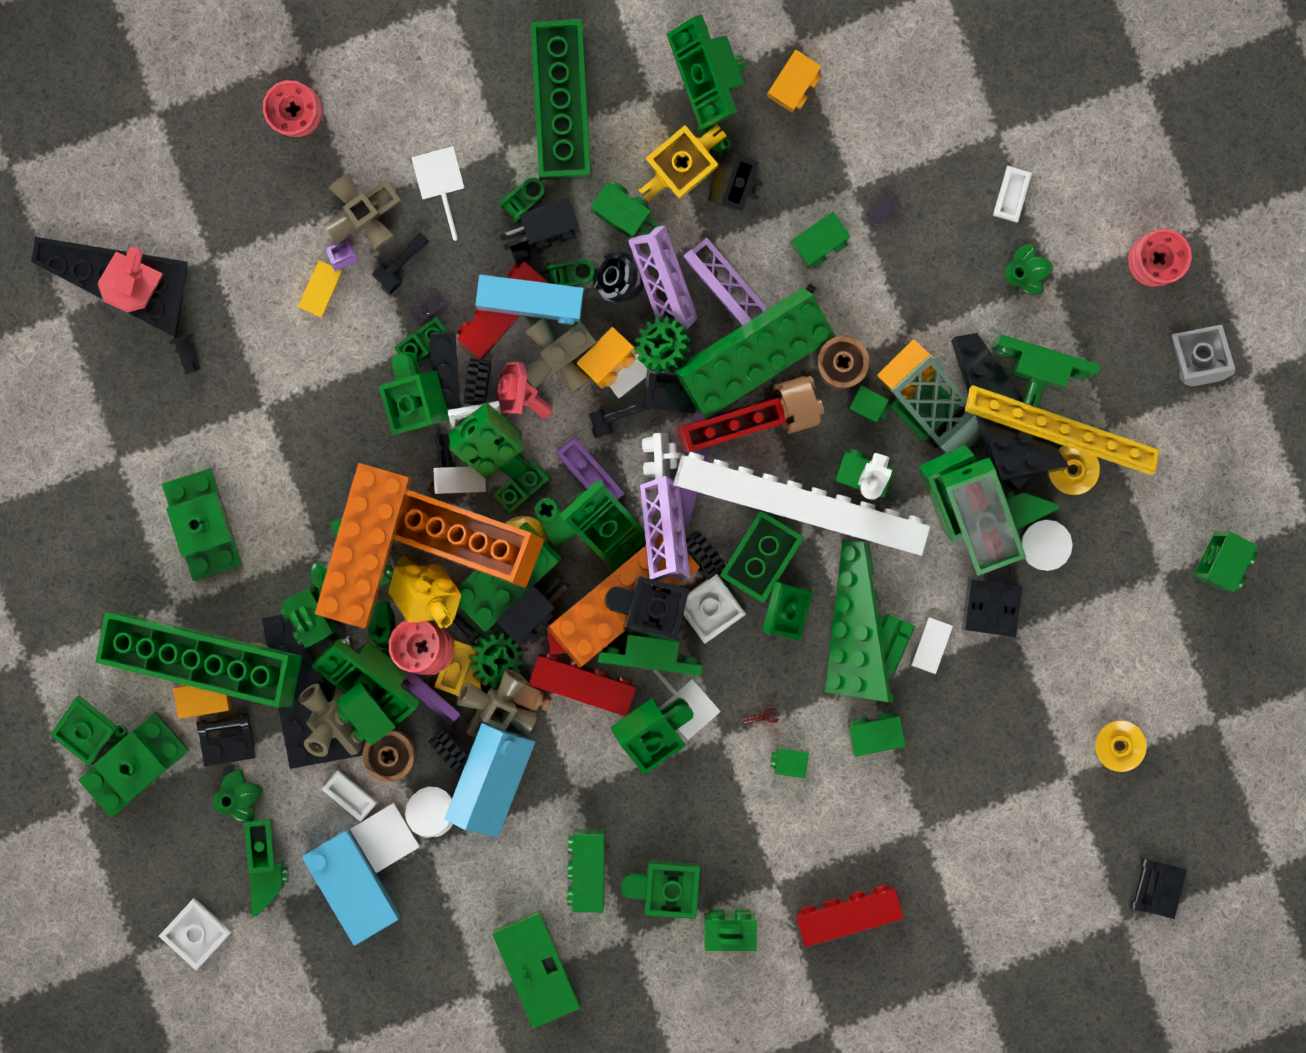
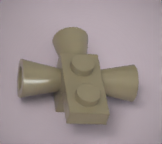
M349 173L336 180L329 187L346 204L342 207L346 212L345 215L323 224L338 245L355 227L360 231L365 230L374 251L380 249L395 237L391 231L377 220L401 202V199L386 179L368 193L364 194L362 192L360 195Z
M546 318L541 319L525 332L544 349L540 352L543 358L525 366L527 379L535 389L552 370L555 374L561 372L571 394L591 380L588 375L573 363L578 356L597 343L582 322L578 323L557 340Z
M505 669L498 691L490 688L487 694L472 683L466 682L459 693L457 704L478 709L466 729L467 734L476 738L481 724L484 723L503 731L511 724L523 734L528 735L535 725L537 712L517 708L513 701L517 693L526 685L527 680L517 672Z
M318 684L307 687L298 698L302 705L312 711L306 724L313 732L304 741V747L315 756L323 757L327 755L332 738H337L350 755L358 754L366 741L363 740L361 742L352 731L355 728L350 721L346 724L338 715L337 711L340 708L336 700L345 693L337 687L331 702L326 700Z

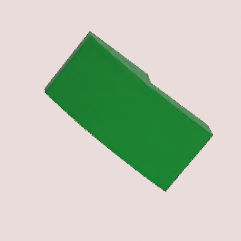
M435 317L394 348L398 354L403 352L415 353L419 362L431 354L429 333L448 331V329L439 317Z
M533 459L526 465V470L522 476L511 478L493 495L510 514L551 477Z

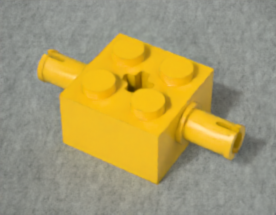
M716 124L701 138H696L684 125L646 158V162L655 171V177L642 188H639L638 192L642 196L647 193L644 199L649 203L664 188H669L676 198L681 200L718 168V163L710 155L709 150L723 138L727 137L724 131L719 132L721 128ZM687 158V168H677V159L684 160Z
M406 555L402 556L398 561L399 567L394 568L388 590L391 598L407 622L436 621L440 628H443V625L444 628L449 627L455 619L462 594L442 565L417 566L412 556L408 555V558Z

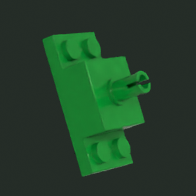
M703 15L694 16L668 32L666 35L700 130L708 129L737 113L730 92L744 84L740 72L745 70L746 62L737 64V62L745 59L740 55L734 57L727 35L711 39Z
M1002 334L994 339L992 346L993 350H997L996 355L1008 359L1016 356L1010 376L1030 382L1023 403L1039 408L1044 387L1059 391L1067 387L1069 377L1085 381V379H1090L1097 375L1100 364Z
M212 468L162 483L169 506L166 510L181 557L186 559L192 580L196 581L243 566Z
M599 480L585 492L577 494L574 502L560 514L566 523L613 571L617 570L646 543L645 529Z
M628 633L626 653H622L620 647L606 646L605 650L599 652L598 662L697 676L702 674V663H697V658L682 656V660H677L679 639L672 642L645 634Z
M338 639L311 666V668L344 693L361 682L395 726L416 710L420 703L410 692L400 687L408 671L400 669L391 659L389 652H382L369 641L355 652L348 644Z
M155 712L93 764V767L78 781L112 819L190 750Z

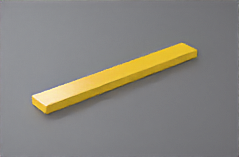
M974 385L969 388L965 412L1151 476L1156 473L1159 449Z

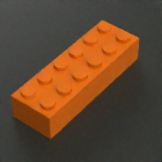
M358 463L315 611L316 615L364 629L368 628L410 485V477Z
M410 490L407 492L394 541L524 588L527 587L544 542L543 538L528 531Z
M661 533L655 540L656 549H659L664 541ZM646 546L546 628L579 668L625 631L623 626L626 615L610 611L605 605L604 597L612 587L616 586L633 590L635 579L638 576L650 579ZM687 552L689 572L692 575L700 566ZM664 557L661 558L657 565L658 572L667 569ZM670 576L658 581L679 586L685 580L681 581Z

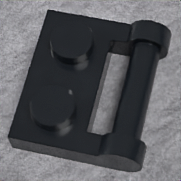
M670 366L669 373L661 369L660 373H656L653 368L651 370L647 369L643 407L685 413H695L696 410L682 385L656 382L657 375L677 377L674 366Z
M248 713L240 714V717L210 722L205 720L197 721V731L200 738L204 767L256 758ZM241 727L243 734L209 739L208 732Z
M1142 858L1140 864L1142 870L1135 898L1131 900L1130 908L1175 919L1187 869ZM1152 869L1159 870L1151 903H1144Z

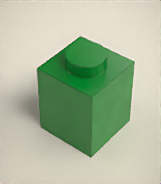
M860 386L848 410L873 423H877L878 419L884 420L890 407L886 406L888 399Z
M777 747V753L772 752L770 767L774 768V773L778 775L806 778L809 752Z

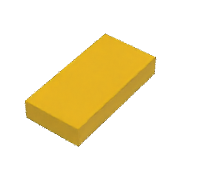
M318 260L298 307L322 318L343 271H334L331 265Z

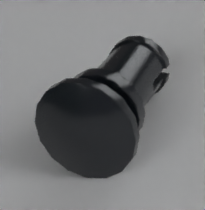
M183 334L169 341V344L175 343L177 349L174 350L175 353L179 354L185 374L201 369L193 350L195 345L194 343L191 344L190 341L194 334Z

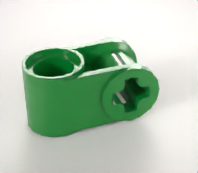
M529 178L502 199L498 206L504 208L513 218L512 222L517 224L521 221L520 214L531 211L544 199L546 187L538 178ZM533 183L539 184L541 187V192L536 197L529 196L527 192L528 187ZM511 203H513V204L519 209L518 212H517L516 209L511 205Z
M586 259L545 266L546 271H549L551 284L574 287L588 284L593 281L595 274L594 265ZM582 265H587L591 269L590 275L587 278H579L577 275L578 268Z
M542 498L535 506V514L552 545L557 547L577 534L560 516L562 511L557 503L551 498ZM541 504L552 505V515L548 516L546 513L541 515L539 512L542 510Z
M388 601L374 606L367 630L370 639L376 643L377 648L384 653H388L389 640L396 626L392 607Z

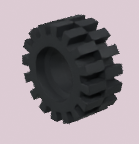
M470 358L466 375L464 404L479 405L486 403L491 361Z
M695 531L686 538L687 552L700 566L697 571L708 580L725 567L721 555L717 553L715 547L700 532Z
M443 727L428 743L445 764L460 775L464 770L470 753L452 733Z

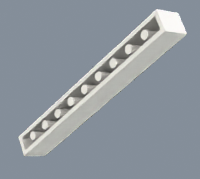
M690 452L689 456H681L674 486L922 556L930 526L923 524L924 519L909 515L908 519L899 517L900 512L885 508L883 513L875 510L876 505L861 501L860 506L850 503L851 498L838 494L835 499L827 497V491L812 487L811 492L802 489L803 484L789 480L787 485L777 482L778 477L763 473L761 478L753 475L754 470L739 466L738 471L728 468L729 463L714 459L713 464L703 461L705 456Z

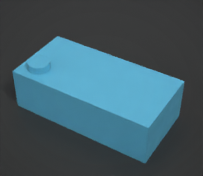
M479 275L475 306L478 310L559 320L558 323L574 325V322L580 323L584 288Z
M482 723L444 819L467 831L499 837L535 741L516 732L503 731Z
M349 828L302 856L303 861L354 946L400 918L399 911Z

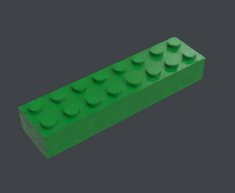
M105 612L95 663L282 708L292 707L302 656L122 612Z

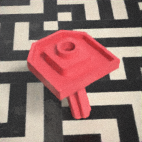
M130 247L126 256L115 252L98 282V287L104 302L125 312H131L145 308L163 273L141 264L143 253L140 251V248Z
M507 362L499 376L496 401H499L501 413L522 414V408L528 407L540 417L546 419L552 413V406L537 395L538 390L527 383L525 364Z

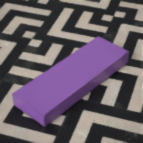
M575 436L555 453L586 489L599 480L617 500L625 495Z
M408 672L402 684L451 726L460 716V713L416 674Z

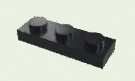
M456 331L430 332L432 371H437L447 409L460 408Z

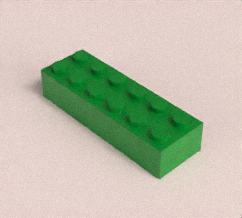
M582 19L531 22L539 179L544 181L591 178Z
M802 287L684 362L679 368H675L674 371L696 410L705 419H708L836 336L814 295Z

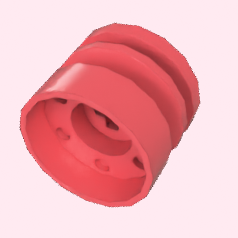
M285 80L275 84L268 90L263 100V114L266 122L273 130L290 137H303L311 134L319 126L323 117V105L320 97L312 88L297 81ZM294 103L296 106L301 107V111L296 113L297 116L289 112V109L294 107Z
M1169 229L1156 230L1139 238L1130 248L1128 255L1129 270L1133 277L1141 284L1150 287L1164 286L1180 279L1189 269L1192 260L1191 247L1187 240L1178 232ZM1155 255L1160 256V259L1158 260L1159 263L1157 264L1153 263Z
M405 620L399 623L392 631L389 640V653L393 662L400 669L411 673L436 675L447 668L455 652L451 633L444 626L440 628L437 623L430 621L407 622Z

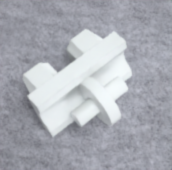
M653 433V436L642 439L643 452H654V462H645L643 465L644 476L655 477V480L664 476L671 479V469H677V458H681L682 455L684 456V453H677L676 443H669V433Z
M874 453L872 461L866 464L859 478L858 485H861V493L867 499H877L881 496L891 476L892 470L887 469L888 456Z

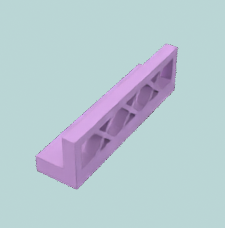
M658 226L648 235L631 237L628 241L655 317H659L664 322V313L667 311L674 316L681 326L688 329L698 317L666 226ZM648 242L651 250L650 256L640 250L639 244ZM649 265L658 270V279L649 275L647 269ZM657 288L666 293L668 298L666 303L657 297Z
M707 237L683 256L686 262L741 326L751 320L747 315L748 306L759 307L763 312L768 310ZM706 245L713 253L712 264L703 263L695 253ZM715 257H717V259L722 264H715ZM706 266L712 267V272ZM715 267L726 268L729 271V283H722L714 276ZM732 276L739 284L732 283ZM731 286L742 287L746 291L745 302H736L731 296ZM749 296L755 303H748ZM739 305L745 306V312Z
M667 476L640 485L650 579L656 581L670 576L682 581L690 578L681 492L680 487L673 485L674 480ZM658 487L659 494L654 502L650 501L649 490ZM658 509L661 511V518L655 526L652 524V517ZM659 533H661L664 541L660 548L656 549L655 540ZM664 557L667 569L658 572L657 565L661 558Z

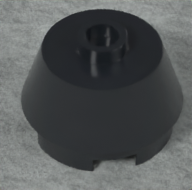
M610 253L604 256L606 260L599 269L595 268L593 276L594 288L598 289L602 298L610 303L635 299L644 287L636 261L626 253Z

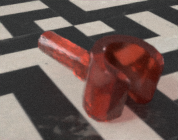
M767 708L761 714L742 718L743 724L757 721L776 723L779 718L770 720L768 713L777 709Z

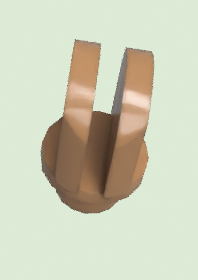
M527 682L513 698V701L517 705L531 711H537L539 706L542 707L541 710L547 711L552 697H543L545 690L530 686L529 682Z

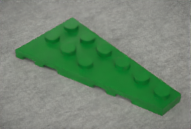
M843 540L825 692L883 702H894L893 693L889 692L888 685L890 673L889 670H886L884 655L886 654L881 615L877 613L875 601L878 600L877 590L873 588L872 575L874 574L870 543Z

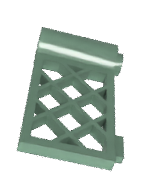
M928 355L891 391L944 454L963 445L971 450L983 439L976 416L966 412L961 417H953L954 404H964L966 407L967 398L944 373L947 367L937 356L932 358ZM931 365L935 370L934 381H922V371ZM907 385H916L915 398H905L900 392ZM921 385H933L932 399H920ZM938 385L950 388L949 399H937ZM919 403H931L930 417H923L918 414ZM937 403L949 404L947 417H935ZM935 421H947L946 431L938 437L934 432Z

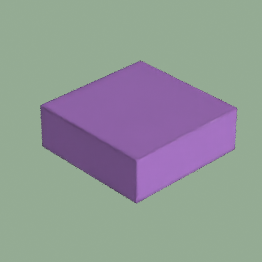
M350 239L342 241L339 245L335 244L326 248L334 271L358 262Z

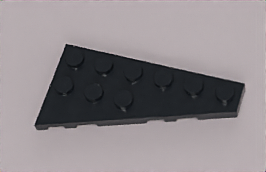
M35 237L31 262L103 300L98 282L115 252L124 256L127 255V252ZM143 254L141 264L161 272L163 275L145 308L127 313L176 337L188 262Z
M978 333L956 336L951 340L968 393L969 388L974 385L1020 402L1024 401ZM975 415L989 458L996 470L1000 483L1065 470L1069 467L1052 441Z
M282 614L262 618L266 643L269 648L302 656L292 707L279 708L289 768L293 769L363 756V748H361L358 754L350 755L337 738L331 739L326 756H315L306 750L304 741L313 732L306 724L312 711L302 705L298 698L307 687L313 684L320 686L328 702L332 701L333 694L324 677L311 668L315 661L308 649L303 644L299 645L293 635V632L296 630L292 622L287 623Z

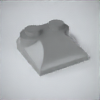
M1223 325L1172 334V341L1180 368L1179 376L1184 384L1197 386L1225 380L1235 373L1236 369Z

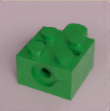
M607 182L590 207L591 213L629 239L636 237L640 232L644 235L650 234L652 231L644 227L645 224L653 229L661 226L650 218L651 210H649V204L638 196L635 199L628 196V190L617 182H614L613 185Z
M403 352L396 354L391 359L396 381L379 386L392 436L448 421L449 415L437 371L421 373L415 353Z
M487 402L449 431L450 451L485 479L498 469L510 478H518L525 472V457L520 454L524 450L522 431Z
M315 587L307 588L281 602L284 608L280 610L287 623L292 622L296 630L293 632L297 643L299 645L303 644L305 648L311 647L338 632L332 619L315 614L319 601Z
M651 698L611 726L610 729L620 746L645 775L686 746L677 729L693 719L694 713L687 701L682 698H677L662 710Z
M649 860L648 875L627 874L621 883L622 893L630 899L646 900L645 915L696 919L700 864Z
M709 909V913H704L705 951H757V919L755 913H750V909H735V913H725V909Z

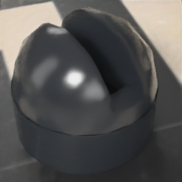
M529 244L511 249L512 255L519 265L524 261H528L532 256Z

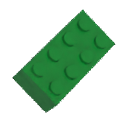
M528 522L519 527V529L541 537ZM544 540L526 588L475 570L457 587L462 594L459 606L486 632L533 585L541 580L562 557Z

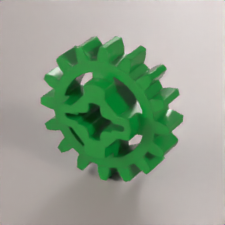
M657 317L653 325L648 321L646 323L648 329L639 330L642 337L635 338V341L640 345L634 349L639 354L637 359L648 370L653 368L656 373H660L661 369L669 373L670 366L672 365L676 369L679 368L677 362L679 360L686 361L683 353L690 352V348L685 345L691 342V339L686 335L688 331L677 320L672 321L669 317H665L664 322ZM673 332L676 334L677 341L674 340ZM648 349H651L653 358L650 357Z
M499 631L496 632L495 636L488 632L486 640L479 637V646H471L475 653L468 655V658L474 661V663L469 665V668L476 670L472 676L480 679L481 684L485 686L489 684L492 688H496L497 683L500 685L505 669L520 674L521 672L517 667L524 664L523 661L519 660V656L524 654L522 650L517 649L520 643L517 644L514 640L512 641L508 634L504 636V633ZM482 664H484V665L486 666V670H485V671H484V669H483Z

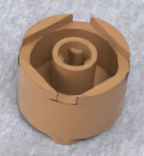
M838 336L826 342L816 358L818 375L824 383L836 389H847L858 384L865 377L869 367V355L864 345L858 340L846 336ZM840 356L842 359H848L847 369L837 367L836 364L839 361L837 357Z
M802 376L773 385V396L778 394L786 423L781 425L783 429L788 428V434L817 426L821 422L820 415L824 414V407L820 399L816 400L814 394L815 383L811 376Z
M393 729L372 746L366 742L362 755L367 772L373 778L382 782H392L403 778L412 769L416 761V746L410 736L401 730ZM392 749L396 759L392 758L390 761H387V755L383 752Z

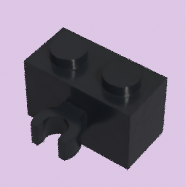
M724 151L707 200L730 209L743 211L747 197L759 199V196L752 192L754 185L763 186L762 181L754 179L759 162L739 154Z

